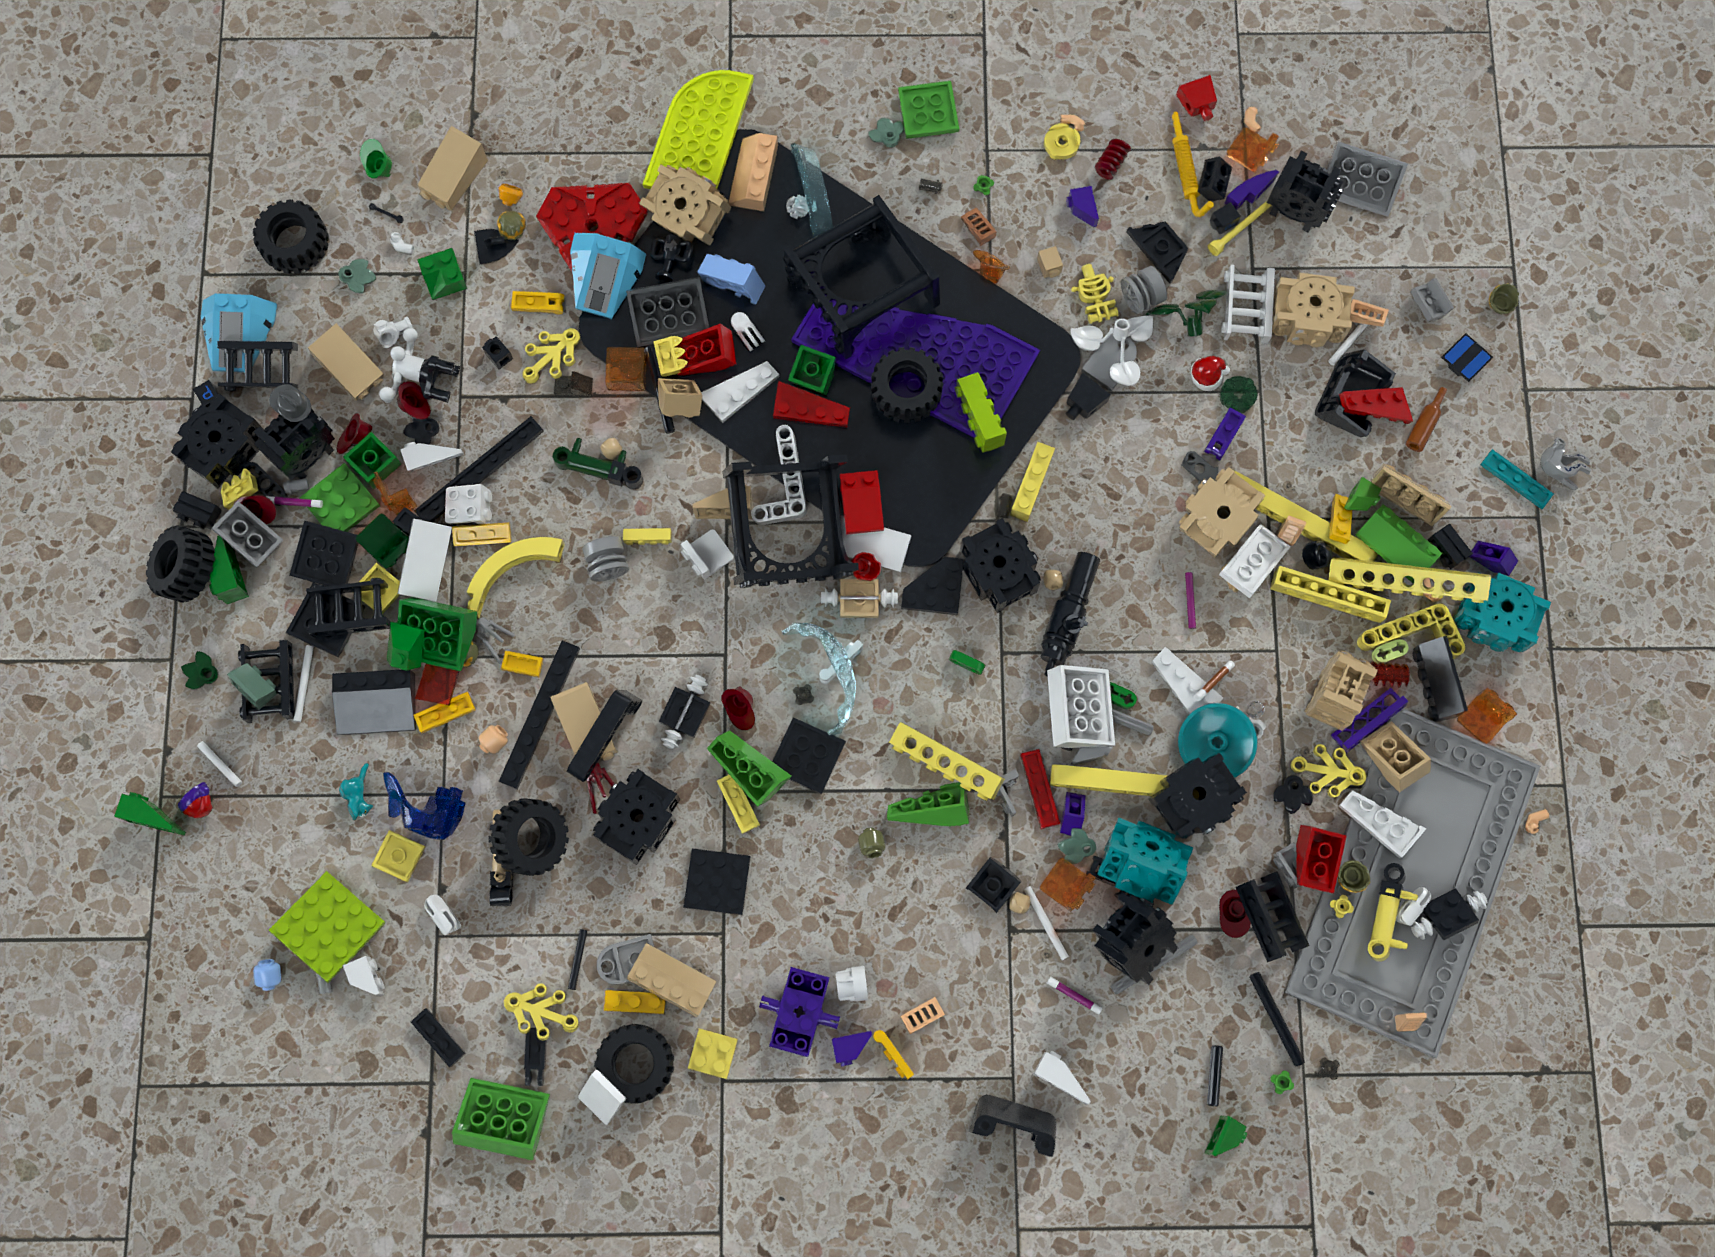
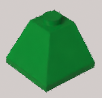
M390 622L387 661L391 667L406 671L421 667L424 629Z
M1220 1116L1205 1154L1217 1156L1238 1147L1240 1143L1243 1144L1247 1136V1132H1245L1247 1127L1230 1116Z

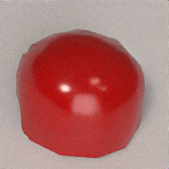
M861 552L856 554L851 560L852 563H858L859 571L853 572V576L858 580L871 581L880 574L881 563L871 553Z

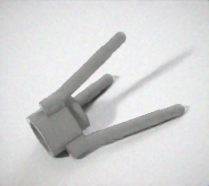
M482 617L476 622V631L478 632L476 635L483 641L496 661L502 664L499 656L484 636L489 637L492 635L503 643L504 639L494 632V628L511 637H514L515 634L495 624L492 620L488 621Z

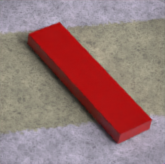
M1036 749L1021 753L1020 757L1040 828L1045 829L1060 825L1040 750Z

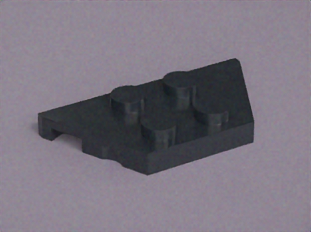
M1166 221L1158 222L1154 225L1146 224L1140 228H1127L1126 233L1171 284L1189 249Z

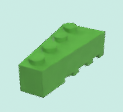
M731 731L717 736L707 748L757 807L769 801L792 777Z

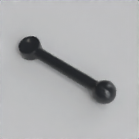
M374 203L369 204L370 210H376L396 219L398 223H403L404 219L401 215L396 216L376 207Z

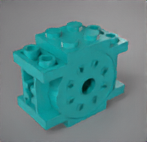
M1498 573L1491 578L1488 601L1484 600V603L1472 602L1470 598H1464L1460 603L1457 614L1453 616V620L1457 628L1469 630L1467 637L1472 639L1474 643L1488 645L1490 649L1497 652H1503L1509 647L1515 652H1524L1537 644L1539 638L1537 634L1545 611L1550 608L1551 602L1533 595L1535 587ZM1466 583L1464 589L1467 592H1472L1475 586L1472 583Z
M1118 817L1105 845V854L1097 875L1116 882L1115 888L1137 897L1145 898L1150 902H1153L1154 898L1173 905L1187 878L1188 872L1186 869L1193 847L1176 841V835L1139 820L1137 824Z

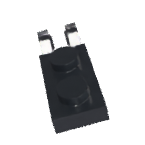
M531 1028L525 1036L524 1069L526 1086H531L532 1083L531 1069H538V1086H543L547 1040L542 1041L538 1039L536 1028ZM541 1031L539 1035L545 1036L547 1032Z

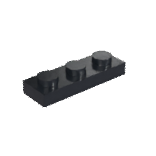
M425 1008L410 1021L448 1067L451 1068L466 1054L428 1008Z

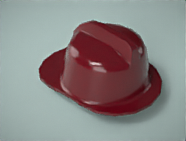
M411 381L400 384L397 397L398 407L416 419L428 418L431 410L427 399L423 397L421 387Z
M358 413L352 416L348 426L338 440L336 449L339 454L346 452L350 446H356L372 432V425L361 420Z
M244 496L234 503L235 505L239 501L264 524H270L276 517L274 503L265 496Z
M741 686L725 690L721 695V701L730 721L740 730L751 729L755 724L752 695Z
M1229 890L1222 895L1219 902L1221 929L1229 937H1243L1248 933L1251 923L1237 890Z

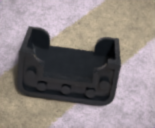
M1365 349L1344 354L1338 360L1315 409V416L1355 436L1367 437L1372 430V423L1366 420L1368 415L1362 416L1344 412L1339 394L1346 391L1390 388L1396 373Z
M983 1095L978 1099L969 1130L970 1133L989 1136L994 1132L996 1123H1000L1032 1133L1031 1140L1035 1142L1034 1145L1038 1153L1053 1157L1056 1143V1119L1052 1114L992 1095Z

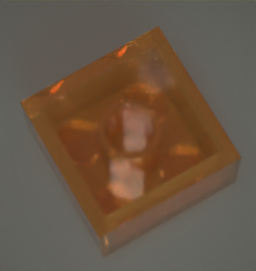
M607 347L605 383L608 391H645L647 359L645 348Z

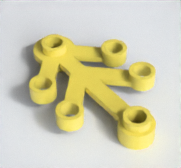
M567 329L562 334H549L547 331L540 332L538 337L541 343L559 342L556 346H535L532 343L525 346V351L529 356L546 354L533 367L524 369L523 377L527 383H535L539 379L538 372L552 359L553 365L549 373L554 379L560 378L562 375L560 370L561 351L565 347L566 354L563 357L565 365L573 366L575 364L574 346L580 340V334L576 329Z
M1323 744L1316 745L1313 752L1316 756L1321 757L1327 766L1307 763L1306 759L1300 756L1294 758L1290 764L1291 769L1295 773L1310 771L1326 775L1308 786L1312 794L1319 793L1322 787L1337 777L1346 779L1337 786L1334 785L1328 789L1327 793L1331 798L1338 797L1341 791L1350 785L1360 786L1366 781L1364 769L1358 766L1354 767L1343 748L1335 749L1332 755L1334 759L1342 762L1346 770L1338 768ZM1317 747L1323 749L1322 754L1317 752ZM1336 751H1340L1342 757H1338ZM1296 762L1301 764L1300 769L1295 767ZM1354 773L1358 774V780L1353 778ZM1312 785H1316L1318 790L1313 791ZM1332 788L1336 789V795L1331 793Z
M540 983L535 986L534 990L522 995L513 992L504 999L505 1009L515 1014L519 1032L522 1034L528 1033L531 1029L530 1023L525 1020L522 1010L530 1013L537 1029V1037L542 1041L547 1040L550 1034L548 1028L544 1026L541 1017L562 1024L563 1029L568 1033L576 1031L579 1026L576 1016L571 1014L563 1016L545 1009L555 1004H562L565 1001V993L561 990H557L552 997L538 1003H527V1001L535 997H544L547 994L546 986ZM543 988L544 992L538 993L537 990ZM562 995L563 998L561 1000H557L556 996ZM513 999L518 1001L516 1004L510 1003ZM569 1019L574 1021L571 1025H568L566 1022ZM527 1024L528 1028L523 1030L521 1026ZM541 1031L547 1032L545 1036L539 1035Z

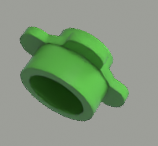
M980 175L973 189L982 192L984 195H989L990 188L994 186V181L987 176Z
M1284 1070L1281 1074H1274L1270 1078L1271 1082L1275 1085V1092L1277 1094H1282L1283 1091L1294 1088V1083L1289 1077L1288 1071Z

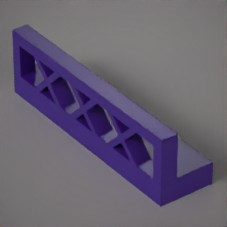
M1390 688L1355 716L1351 729L1345 728L1343 731L1338 729L1331 734V737L1347 754L1360 741L1371 735L1405 708L1408 700L1404 696L1400 698ZM1388 695H1391L1396 700L1392 705L1384 706V699ZM1372 708L1381 709V713L1377 717H1369V710ZM1355 721H1366V725L1360 730L1354 729ZM1342 732H1351V737L1344 743L1338 737Z

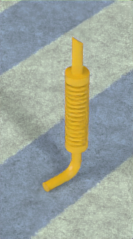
M1174 112L1172 121L1176 137L1173 138L1172 142L1184 198L1190 200L1192 213L1196 217L1201 218L1214 204L1212 201H1208L1201 209L1198 207L1197 197L1200 196V193L1197 191L1199 185L1187 135L1182 133L1178 112Z

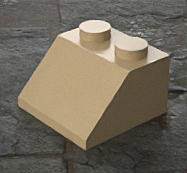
M658 378L659 408L662 414L669 417H674L675 415H683L688 418L700 416L703 395L695 380Z

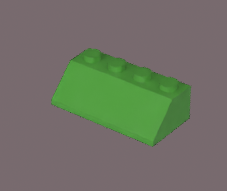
M1384 504L1355 534L1391 564L1430 568L1442 554L1436 546L1429 543L1420 533L1416 532L1406 521L1398 517ZM1405 576L1409 581L1414 583V578L1412 576Z

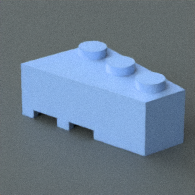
M707 254L698 270V274L704 282L724 291L726 288L735 291V296L737 297L744 295L750 298L751 303L755 305L765 288L753 265L748 263L741 264L734 259H724L717 254Z

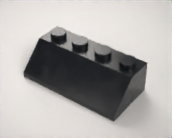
M1447 636L1416 646L1413 649L1412 656L1418 665V678L1424 686L1423 696L1429 704V716L1434 722L1457 718L1467 712L1468 708Z

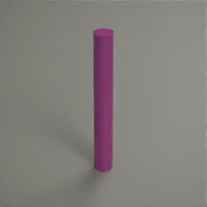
M1186 572L1188 628L1196 629L1193 573Z

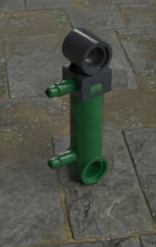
M576 438L572 451L561 446L557 447L553 452V460L561 470H572L608 480L610 484L621 487L625 482L628 488L634 490L640 488L643 484L640 469L636 466L627 467L624 463L627 454L625 450L621 451L617 461L609 462L579 453L582 439ZM561 456H568L565 461H559ZM631 475L638 476L633 481L628 480Z

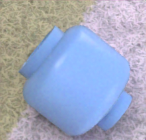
M273 959L261 960L254 967V983L257 987H261L262 990H273L281 982L280 965Z

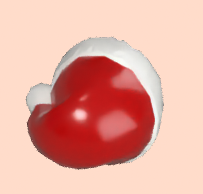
M1216 356L1197 359L1191 367L1193 383L1204 391L1217 389L1222 383L1223 375H1227L1230 372V368L1225 365V361Z

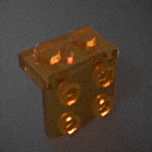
M1245 127L1229 147L1226 154L1256 173L1259 167H1264L1269 158L1267 156L1270 153L1273 154L1279 144L1276 142L1279 136L1272 133L1269 139L1266 140Z
M377 471L374 472L376 477L373 479L374 484L382 494L380 497L390 512L393 511L397 516L403 507L410 511L418 507L406 488L391 495L383 478Z
M1486 688L1479 692L1467 706L1468 711L1460 715L1457 721L1479 741L1488 744L1501 728L1518 713L1514 711V708L1509 703L1502 701L1494 690Z
M1060 858L1040 885V890L1071 912L1074 908L1078 910L1083 904L1084 899L1082 897L1085 892L1089 894L1096 885L1093 882L1096 877L1091 873L1086 875L1066 859Z

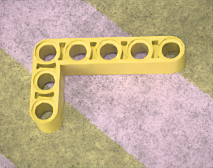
M1436 604L1369 629L1357 639L1358 647L1363 651H1369L1380 645L1431 627L1436 639L1447 636L1449 645L1456 647L1457 653L1451 650L1453 659L1465 651L1463 639L1449 609L1444 604ZM1434 611H1438L1441 618L1436 617ZM1417 617L1421 618L1424 624L1418 623ZM1399 624L1405 625L1406 631L1401 630ZM1442 628L1447 629L1449 635H1445L1442 631ZM1382 630L1388 632L1389 638L1383 636ZM1364 637L1370 638L1372 643L1367 644Z

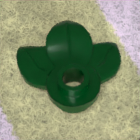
M200 651L196 652L195 662L181 666L183 673L189 678L185 686L190 689H199L204 684H212L219 675L217 668L212 666L211 657ZM212 672L211 677L207 678V673Z

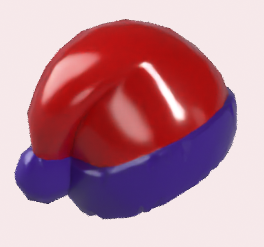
M205 782L196 785L182 797L177 804L181 813L188 817L199 819L208 816L212 812L213 806L209 794L210 789Z

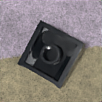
M990 856L967 885L966 889L974 893L997 913L1022 881L1002 863Z

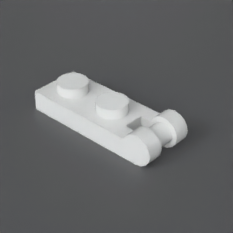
M859 640L855 643L850 642L844 649L846 652L842 656L837 655L831 661L832 665L828 669L820 671L819 678L821 683L828 684L863 650V644Z

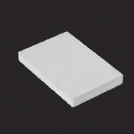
M598 1070L591 1074L578 1095V1098L605 1125L613 1119L626 1099Z

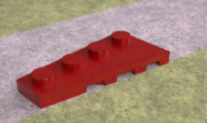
M778 381L773 418L847 428L849 407Z
M1403 387L1346 391L1339 394L1342 407L1346 413L1362 416L1372 415L1373 418L1378 419L1383 417L1388 418L1389 421H1403L1405 424L1413 422Z

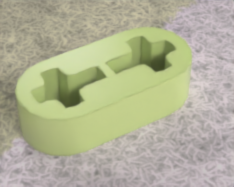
M1396 639L1375 648L1371 656L1375 663L1384 664L1404 656L1408 652L1409 647L1406 641ZM1397 645L1403 647L1401 653L1399 650L1393 652L1392 649ZM1379 650L1381 653L1388 652L1383 658L1377 656Z

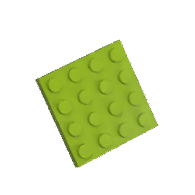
M326 871L269 929V932L323 980L329 983L343 969V965L347 964L386 923Z

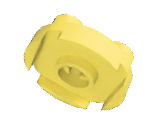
M1063 123L1053 125L1044 138L1045 150L1054 160H1064L1075 156L1080 146L1078 131ZM1062 138L1063 141L1067 142L1064 145H1061L1058 143L1059 139Z

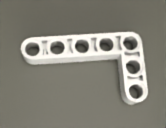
M787 425L779 426L776 430V439L781 464L799 463L795 435L792 429ZM783 432H790V436L787 439L781 438ZM786 450H793L791 457H784ZM795 473L792 476L783 474L787 500L758 505L752 509L751 516L757 524L766 525L802 518L806 515L807 504L801 473ZM793 486H798L799 492L791 494L790 489ZM801 504L803 506L802 510L798 513L794 512V506ZM777 508H784L781 516L775 515ZM759 511L765 512L763 519L756 518Z

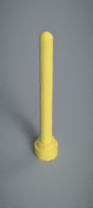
M1266 202L1263 203L1220 240H1213L1208 244L1209 251L1214 256H1218L1223 252L1225 244L1272 205Z

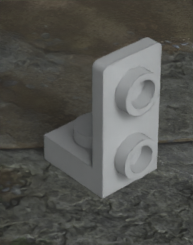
M1016 769L1001 776L1005 780L997 793V797L1001 796L1004 802L1002 807L1005 813H1009L1011 817L1016 814V811L1003 786L1009 788L1017 783L1016 780L1019 775Z

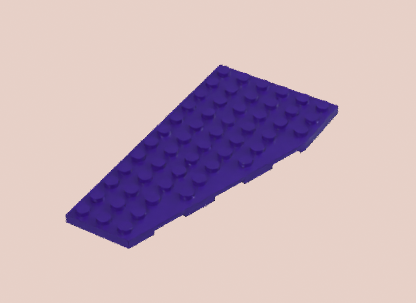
M835 300L830 301L833 303V307L837 303ZM812 304L791 339L793 343L799 346L803 345L836 357L835 365L871 383L876 363H880V358L883 355L888 356L889 351L894 349L897 352L900 347H904L905 350H910V347H914L915 351L919 352L920 349L925 351L927 357L931 355L934 358V363L939 364L940 372L943 374L941 400L938 402L937 408L934 411H930V415L973 438L976 437L975 432L970 430L968 425L969 417L963 413L961 403H963L961 397L958 398L955 393L954 387H956L957 379L978 372L987 389L988 396L986 398H990L994 404V415L998 414L1002 420L1040 353L1039 349L990 324L982 325L956 320L957 318L903 311L895 307L874 319L861 330L851 345L852 356L847 359L842 354L839 355L834 347L836 343L833 339L832 325L824 320L821 309H817L814 304ZM841 305L838 309V314H846L848 307ZM852 307V313L854 312V309H858V307ZM904 372L895 375L890 380L889 387L896 395L911 398L923 392L925 384L916 374Z

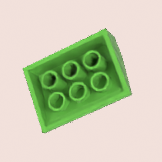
M470 1078L452 1131L453 1144L533 1160L539 1143L550 1094Z

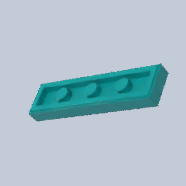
M1493 449L1480 464L1541 510L1554 495L1553 492Z

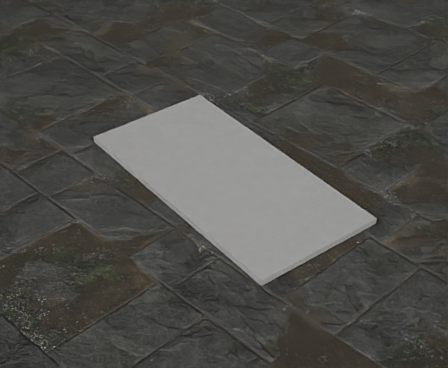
M1402 709L1388 720L1386 724L1392 721L1431 758L1430 773L1399 793L1386 780L1372 760L1366 775V781L1363 783L1359 794L1376 802L1379 806L1386 807L1393 811V813L1411 820L1412 823L1426 828V830L1406 854L1399 859L1350 817L1344 833L1347 838L1340 867L1349 860L1361 862L1369 871L1370 884L1364 891L1352 893L1341 887L1337 877L1334 894L1322 891L1306 934L1309 946L1300 949L1284 993L1428 1056L1437 1058L1541 766ZM1397 863L1403 867L1406 879L1402 884L1403 891L1413 893L1417 888L1425 887L1431 893V900L1456 888L1465 901L1466 895L1474 896V891L1483 893L1487 898L1486 909L1479 907V912H1474L1479 919L1478 924L1444 941L1435 928H1433L1432 936L1426 933L1424 934L1425 939L1422 940L1413 934L1411 929L1413 924L1409 926L1395 921L1392 939L1407 943V949L1390 947L1389 957L1382 962L1373 960L1368 952L1380 897L1382 880L1386 881L1384 869L1388 864ZM1392 871L1389 877L1397 879L1400 876V872ZM1341 895H1346L1354 910L1352 913L1345 914L1343 918H1337L1335 910L1330 907V902L1339 899ZM1401 898V902H1399L1398 909L1405 902L1406 899ZM1422 912L1415 921L1419 924L1421 923V917L1427 920L1428 918ZM1376 946L1373 953L1376 955L1382 954L1384 947ZM1406 1013L1427 1014V1018L1417 1030L1403 1032L1396 1030V1015Z

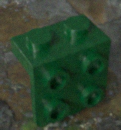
M381 513L356 536V541L387 569L395 565L398 560L397 558L402 553H406L409 537L385 514Z

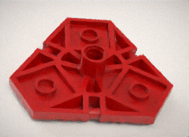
M630 183L594 185V187H587V185L551 187L536 218L554 246H558L560 255L572 272L570 250L575 233H597L617 239L619 236L622 238L621 241L632 243L648 214V210L639 204L641 199ZM594 194V198L588 199V195ZM594 226L598 227L596 231H589ZM568 239L570 240L569 243L564 244V242H565L566 240H568Z

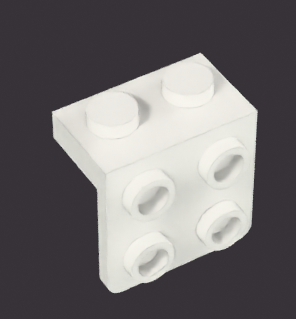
M482 484L448 487L446 489L445 522L448 524L469 522L490 524L492 519L490 502H492L491 491Z
M713 529L691 544L687 540L681 543L682 556L686 561H691L693 564L691 567L696 575H701L704 580L734 559L731 551Z

